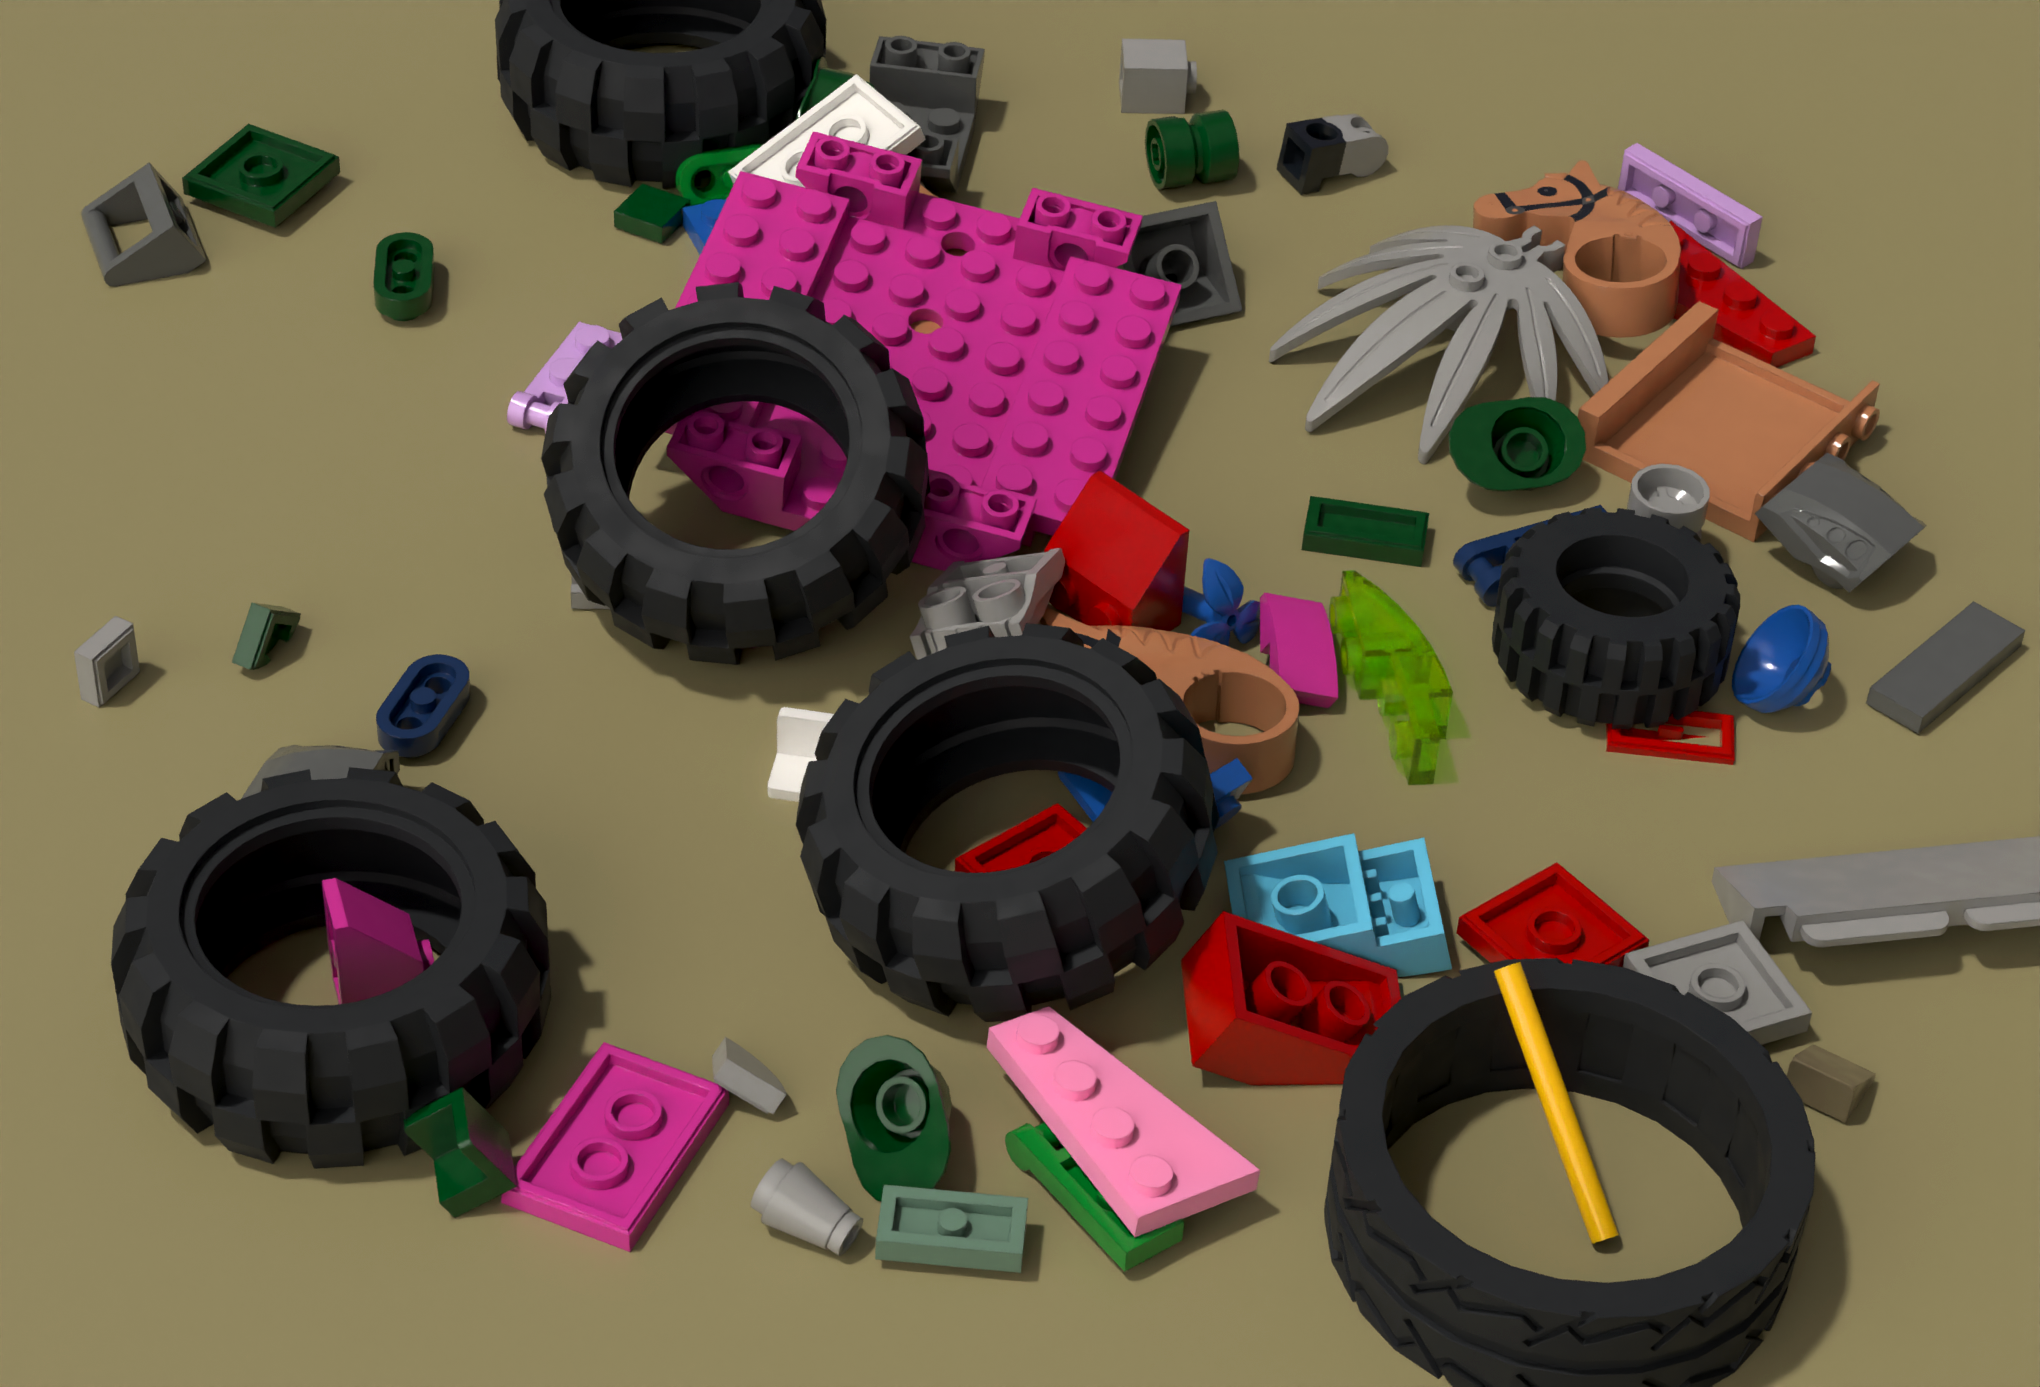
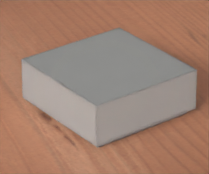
M114 616L74 651L81 700L97 707L106 703L140 672L133 623Z

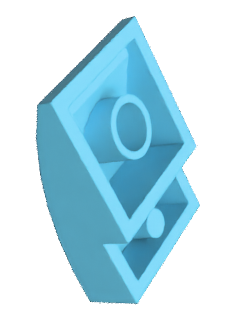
M1355 833L1224 861L1231 909L1234 915L1397 970L1398 977L1416 976L1452 969L1424 838L1359 851Z

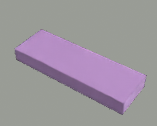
M1638 143L1624 150L1618 185L1619 190L1642 200L1662 214L1668 221L1674 222L1702 246L1740 269L1754 262L1762 216Z

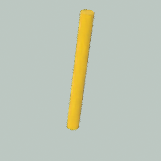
M1521 962L1495 970L1494 974L1591 1244L1619 1235Z

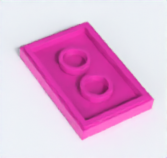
M603 1042L514 1167L517 1187L501 1194V1203L631 1252L729 1106V1091L712 1081Z

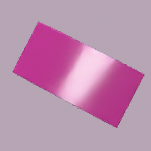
M1264 592L1260 597V653L1270 655V668L1294 690L1300 704L1330 708L1338 699V676L1333 636L1323 604L1321 602Z

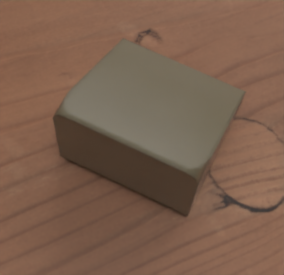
M1814 1044L1795 1055L1789 1064L1787 1072L1788 1079L1804 1104L1844 1123L1847 1122L1874 1082L1876 1073Z

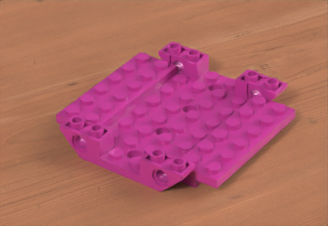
M813 131L796 167L795 177L805 187L743 171L739 172L675 308L697 302L696 287L739 282L743 287L744 298L764 300L770 299L773 287L777 286L824 302L826 322L832 325L843 315L856 320L889 350L890 369L896 370L909 379L924 418L926 452L928 453L930 493L925 497L924 503L926 527L912 559L913 563L945 571L953 562L964 561L966 563L996 559L1019 550L1022 544L1031 546L1036 531L1053 536L1091 475L1101 470L1115 480L1179 303L1182 285L1115 268L1128 262L1142 224L1143 216L1036 188L1031 189L1020 218L919 193L922 159ZM957 248L965 250L967 253L963 256H953L945 251ZM928 320L937 323L941 328L934 330L930 334H924L915 331L910 325L916 321ZM741 401L711 406L683 418L664 432L672 434L667 445V456L723 512L793 531L805 525L826 505L839 485L847 464V458L840 446L821 426L796 411L770 403Z

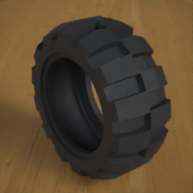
M499 0L500 9L495 18L497 76L500 82L501 99L526 140H534L543 156L569 171L581 166L592 170L597 181L632 187L635 181L662 182L663 189L677 188L675 180L677 169L683 161L693 155L703 153V151L751 144L764 145L796 120L803 98L814 77L817 60L820 57L826 59L827 20L821 0ZM652 44H674L702 48L673 53L623 50V48ZM702 170L696 174L694 178L695 187L700 186L702 178L711 177L710 171Z
M739 282L696 287L697 302L668 310L661 297L623 318L619 323L622 340L612 349L597 340L563 383L568 404L559 403L549 415L541 460L547 477V488L543 494L566 567L588 601L610 608L614 626L653 649L664 650L671 639L685 643L689 660L740 665L741 649L763 646L773 647L775 661L820 647L818 630L836 619L846 630L854 628L888 597L886 583L888 576L891 573L898 575L910 567L926 527L924 503L925 497L930 493L924 418L909 379L896 370L890 369L889 350L856 320L843 315L832 325L826 322L824 302L777 286L773 287L769 300L744 298L743 287ZM741 401L763 402L796 411L813 420L830 434L847 458L842 479L834 494L812 519L794 532L778 540L750 548L712 549L685 543L669 536L648 522L629 500L637 468L652 444L665 431L683 418L699 410L724 403Z
M1026 623L1023 634L1020 636L995 637L989 626L944 636L947 648L919 660L908 651L873 673L870 680L869 695L861 703L845 699L822 730L815 750L817 761L808 762L801 784L796 817V827L803 843L800 855L803 866L811 884L819 911L826 917L836 945L860 972L880 984L888 982L890 991L907 1002L948 1017L957 1003L972 1005L974 1013L985 1022L1009 1021L1031 1013L1033 1005L1066 998L1071 1011L1113 993L1116 981L1114 974L1132 962L1146 970L1177 939L1184 925L1181 910L1195 911L1205 891L1218 853L1214 830L1220 817L1200 730L1181 697L1163 681L1157 679L1156 673L1140 659L1104 638L1089 649L1084 647L1083 640L1071 628ZM1028 770L1061 771L1090 779L1113 792L1100 815L1076 839L1051 855L1020 867L985 873L956 872L927 865L905 854L910 841L921 824L941 804L969 786L995 776Z
M349 767L347 778L311 780L310 769L263 778L261 792L236 800L226 792L188 814L179 834L180 841L161 838L137 870L125 894L126 901L113 925L111 956L120 1023L129 1057L146 1075L148 1088L197 1134L214 1124L215 1136L231 1152L271 1164L275 1163L281 1151L308 1154L314 1169L364 1166V1152L398 1145L404 1156L409 1155L422 1148L405 1133L404 1118L406 1120L417 1110L461 1087L487 1110L510 1087L523 1067V1059L528 1057L542 1035L551 1001L547 906L546 901L536 889L535 872L496 821L484 824V819L470 800L433 782L422 791L403 787L396 772ZM337 878L408 913L416 938L420 941L428 939L431 947L441 954L425 971L400 987L369 999L337 1005L312 1006L278 1002L248 992L227 979L232 971L246 958L271 942L303 930L326 926L322 880Z

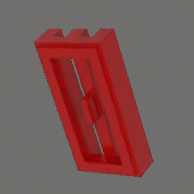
M1694 711L1678 721L1672 714L1665 723L1720 729V747L1664 741L1706 737L1683 734V727L1660 725L1658 731L1636 728L1623 730L1612 729V723H1606V752L1728 765L1734 764V715Z

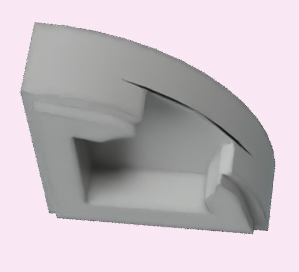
M725 1036L712 1056L714 1082L766 1114L768 1112L774 1114L787 1095L783 1085L756 1057Z

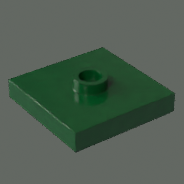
M247 124L182 178L183 191L185 195L276 228L340 173L339 156Z

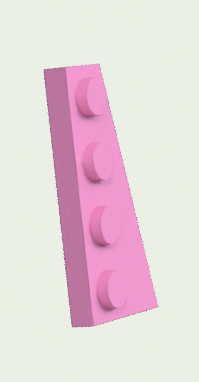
M1050 1006L989 1027L986 1048L1134 1237L1257 1190L1260 1169Z

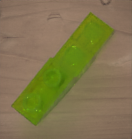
M1342 571L1339 596H1332L1330 598L1329 620L1332 633H1341L1342 636L1340 658L1343 674L1353 676L1359 700L1377 699L1380 716H1389V748L1393 760H1401L1408 785L1433 784L1440 739H1446L1453 695L1446 672L1432 645L1419 627L1393 599L1357 571Z

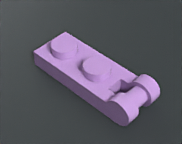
M578 322L524 392L517 391L513 395L507 411L508 424L522 429H529L532 425L544 428L546 434L549 415L559 403L568 404L563 383L597 340L612 349L622 340L621 333L607 330L598 325Z

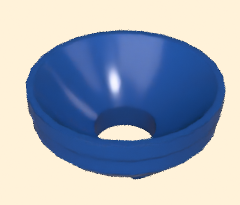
M1801 605L1787 606L1769 616L1750 636L1735 664L1732 675V690L1737 700L1761 713L1777 712L1791 706H1802L1808 703L1813 694L1825 685L1831 671V663L1828 662L1829 637L1822 620L1811 610Z

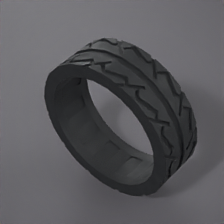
M1558 958L1502 960L1460 970L1461 976L1450 978L1445 975L1405 995L1373 1024L1378 1029L1373 1035H1364L1345 1069L1324 1206V1221L1332 1264L1352 1302L1357 1303L1363 1317L1395 1351L1437 1379L1444 1375L1452 1387H1711L1735 1373L1760 1346L1763 1340L1758 1336L1762 1333V1330L1771 1331L1787 1293L1798 1253V1244L1804 1231L1810 1208L1809 1204L1814 1194L1816 1152L1814 1151V1138L1801 1097L1778 1062H1772L1768 1050L1732 1017L1689 992L1685 995L1681 994L1675 985L1625 967L1572 959V964L1563 963ZM1521 962L1567 1092H1575L1617 1103L1658 1122L1690 1145L1720 1177L1739 1212L1742 1230L1730 1243L1697 1264L1655 1278L1611 1283L1567 1280L1508 1265L1467 1245L1428 1214L1404 1185L1388 1150L1415 1123L1448 1104L1488 1092L1536 1089L1494 974L1495 970Z

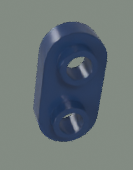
M435 654L422 657L414 661L407 668L376 714L378 742L384 750H396L399 752V757L415 758L431 752L440 744L467 705L471 696L470 675L465 663L453 656Z

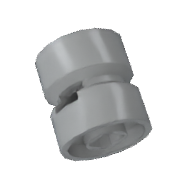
M1671 464L1650 465L1638 471L1633 477L1627 509L1635 510V515L1650 518L1654 514L1669 519L1671 526L1678 529L1685 526L1697 533L1701 540V528L1705 523L1710 488L1704 478L1693 470Z

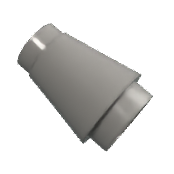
M783 1158L776 1161L760 1181L751 1200V1208L762 1214V1224L823 1249H829L838 1256L843 1255L848 1250L863 1225V1218L853 1213L852 1209L803 1162L792 1165Z

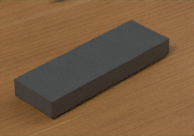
M1973 601L1874 683L1869 689L1866 704L1919 734L2019 649L2026 630Z

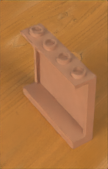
M1698 301L1579 408L1578 419L1585 431L1586 451L1582 460L1630 483L1638 471L1650 465L1671 464L1693 470L1704 478L1710 488V498L1705 519L1755 542L1768 529L1755 515L1763 505L1826 453L1844 460L1854 443L1859 439L1865 441L1872 434L1880 415V410L1874 407L1880 383L1872 380L1851 401L1841 398L1713 339L1718 309Z

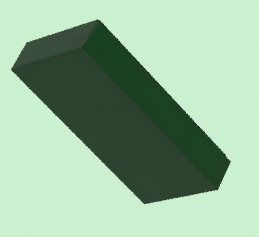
M1310 496L1303 533L1302 550L1422 567L1429 513Z

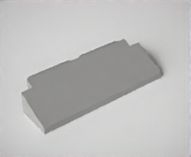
M2040 836L1715 867L1712 884L1729 924L1743 920L1758 941L1760 940L1765 917L1778 915L1791 942L1805 941L1814 947H1832L1933 937L1944 934L1949 926L1969 925L1980 931L2040 926Z

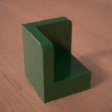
M463 1087L417 1110L406 1120L405 1118L403 1119L405 1133L434 1160L439 1204L454 1218L517 1187L509 1132Z

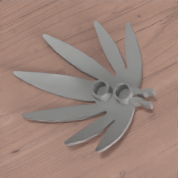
M1432 226L1407 231L1384 239L1370 246L1369 254L1344 263L1321 275L1318 280L1317 290L1353 276L1396 268L1354 285L1309 313L1270 348L1269 362L1277 360L1306 341L1351 318L1402 295H1407L1381 314L1342 356L1323 384L1307 413L1305 430L1308 432L1315 430L1447 328L1456 332L1442 357L1433 381L1420 437L1418 460L1421 464H1426L1450 431L1454 420L1460 415L1476 388L1497 343L1506 310L1511 309L1517 311L1519 345L1531 397H1547L1556 401L1557 355L1550 320L1592 393H1597L1609 382L1598 337L1577 297L1554 273L1562 268L1566 245L1557 240L1551 245L1541 246L1542 230L1536 226H1532L1523 232L1522 238L1504 241L1494 234L1471 227Z

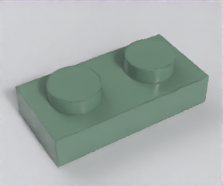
M884 1185L876 1235L875 1259L1021 1273L1028 1198Z

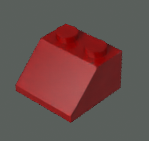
M1099 470L1091 475L1044 549V552H1048L1050 549L1061 548L1066 561L1062 577L1054 585L1049 602L1076 621L1088 626L1120 625L1165 631L1173 630L1181 625L1190 530Z

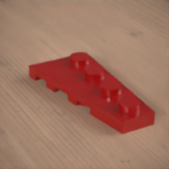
M1669 221L1679 237L1681 247L1679 297L1674 319L1678 320L1700 301L1718 309L1713 339L1777 368L1813 353L1816 336L1674 222Z

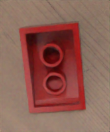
M1225 911L1219 915L1181 959L1192 1066L1248 1085L1343 1084L1345 1069L1364 1035H1373L1378 1029L1373 1024L1401 999L1397 970Z

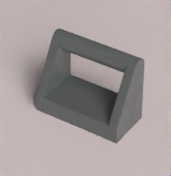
M150 162L82 209L81 217L104 281L109 286L115 287L186 274L207 261L182 197ZM148 219L153 232L119 255L109 226Z

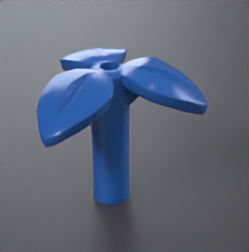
M1211 558L1205 559L1202 576L1203 594L1184 586L1182 612L1206 622V624L1196 628L1190 636L1201 637L1228 646L1230 631H1233L1240 643L1244 644L1251 641L1256 636L1260 627V602L1249 600L1238 608L1244 592V586L1240 578L1228 565Z

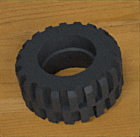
M1585 508L1579 515L1574 516L1568 511L1554 515L1547 525L1541 521L1530 528L1521 538L1513 543L1506 553V559L1501 569L1491 639L1493 651L1498 658V664L1510 682L1516 681L1515 685L1520 693L1531 702L1539 699L1543 702L1545 710L1559 717L1565 713L1577 717V723L1593 727L1595 722L1612 723V729L1630 730L1633 724L1644 723L1646 728L1664 725L1672 714L1678 721L1698 709V706L1701 707L1718 692L1719 685L1725 680L1740 610V593L1737 590L1738 582L1728 563H1724V559L1717 549L1710 543L1704 545L1700 543L1701 540L1698 534L1683 526L1678 529L1671 526L1669 519L1654 514L1650 518L1635 515V510L1618 508L1616 513L1602 512L1601 508Z

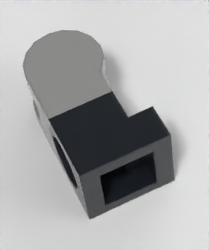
M1358 114L1334 115L1286 124L1276 170L1301 195L1319 192L1322 179L1349 173L1357 177H1366L1373 174L1385 162L1389 146L1387 141L1377 134L1369 123Z

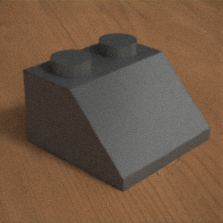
M1216 201L1143 216L1142 224L1128 262L1115 268L1182 285L1179 303L1170 327L1243 311Z

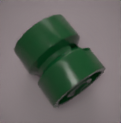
M1226 110L1195 113L1191 117L1189 124L1185 118H1177L1176 116L1156 118L1148 121L1145 131V154L1151 180L1159 190L1192 184L1195 176L1203 184L1229 181L1236 178L1239 169V143L1233 119Z

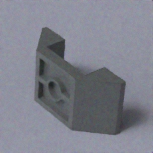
M879 36L870 63V83L874 85L876 91L921 127L926 140L907 155L922 159L920 181H923L925 188L928 190L957 193L975 129L985 49L968 47L958 42L941 44L916 41L907 36Z

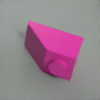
M337 878L322 880L331 975L338 1004L352 1003L384 994L414 979L434 963L429 940H416L408 913Z

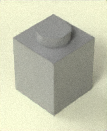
M1122 39L1119 72L1121 113L1185 114L1186 93H1195L1197 85L1196 61H1187L1185 40Z

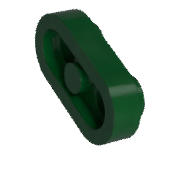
M402 232L389 235L378 243L376 247L373 288L375 307L383 315L397 321H410L430 309L433 301L435 264L433 244L428 238L417 233Z

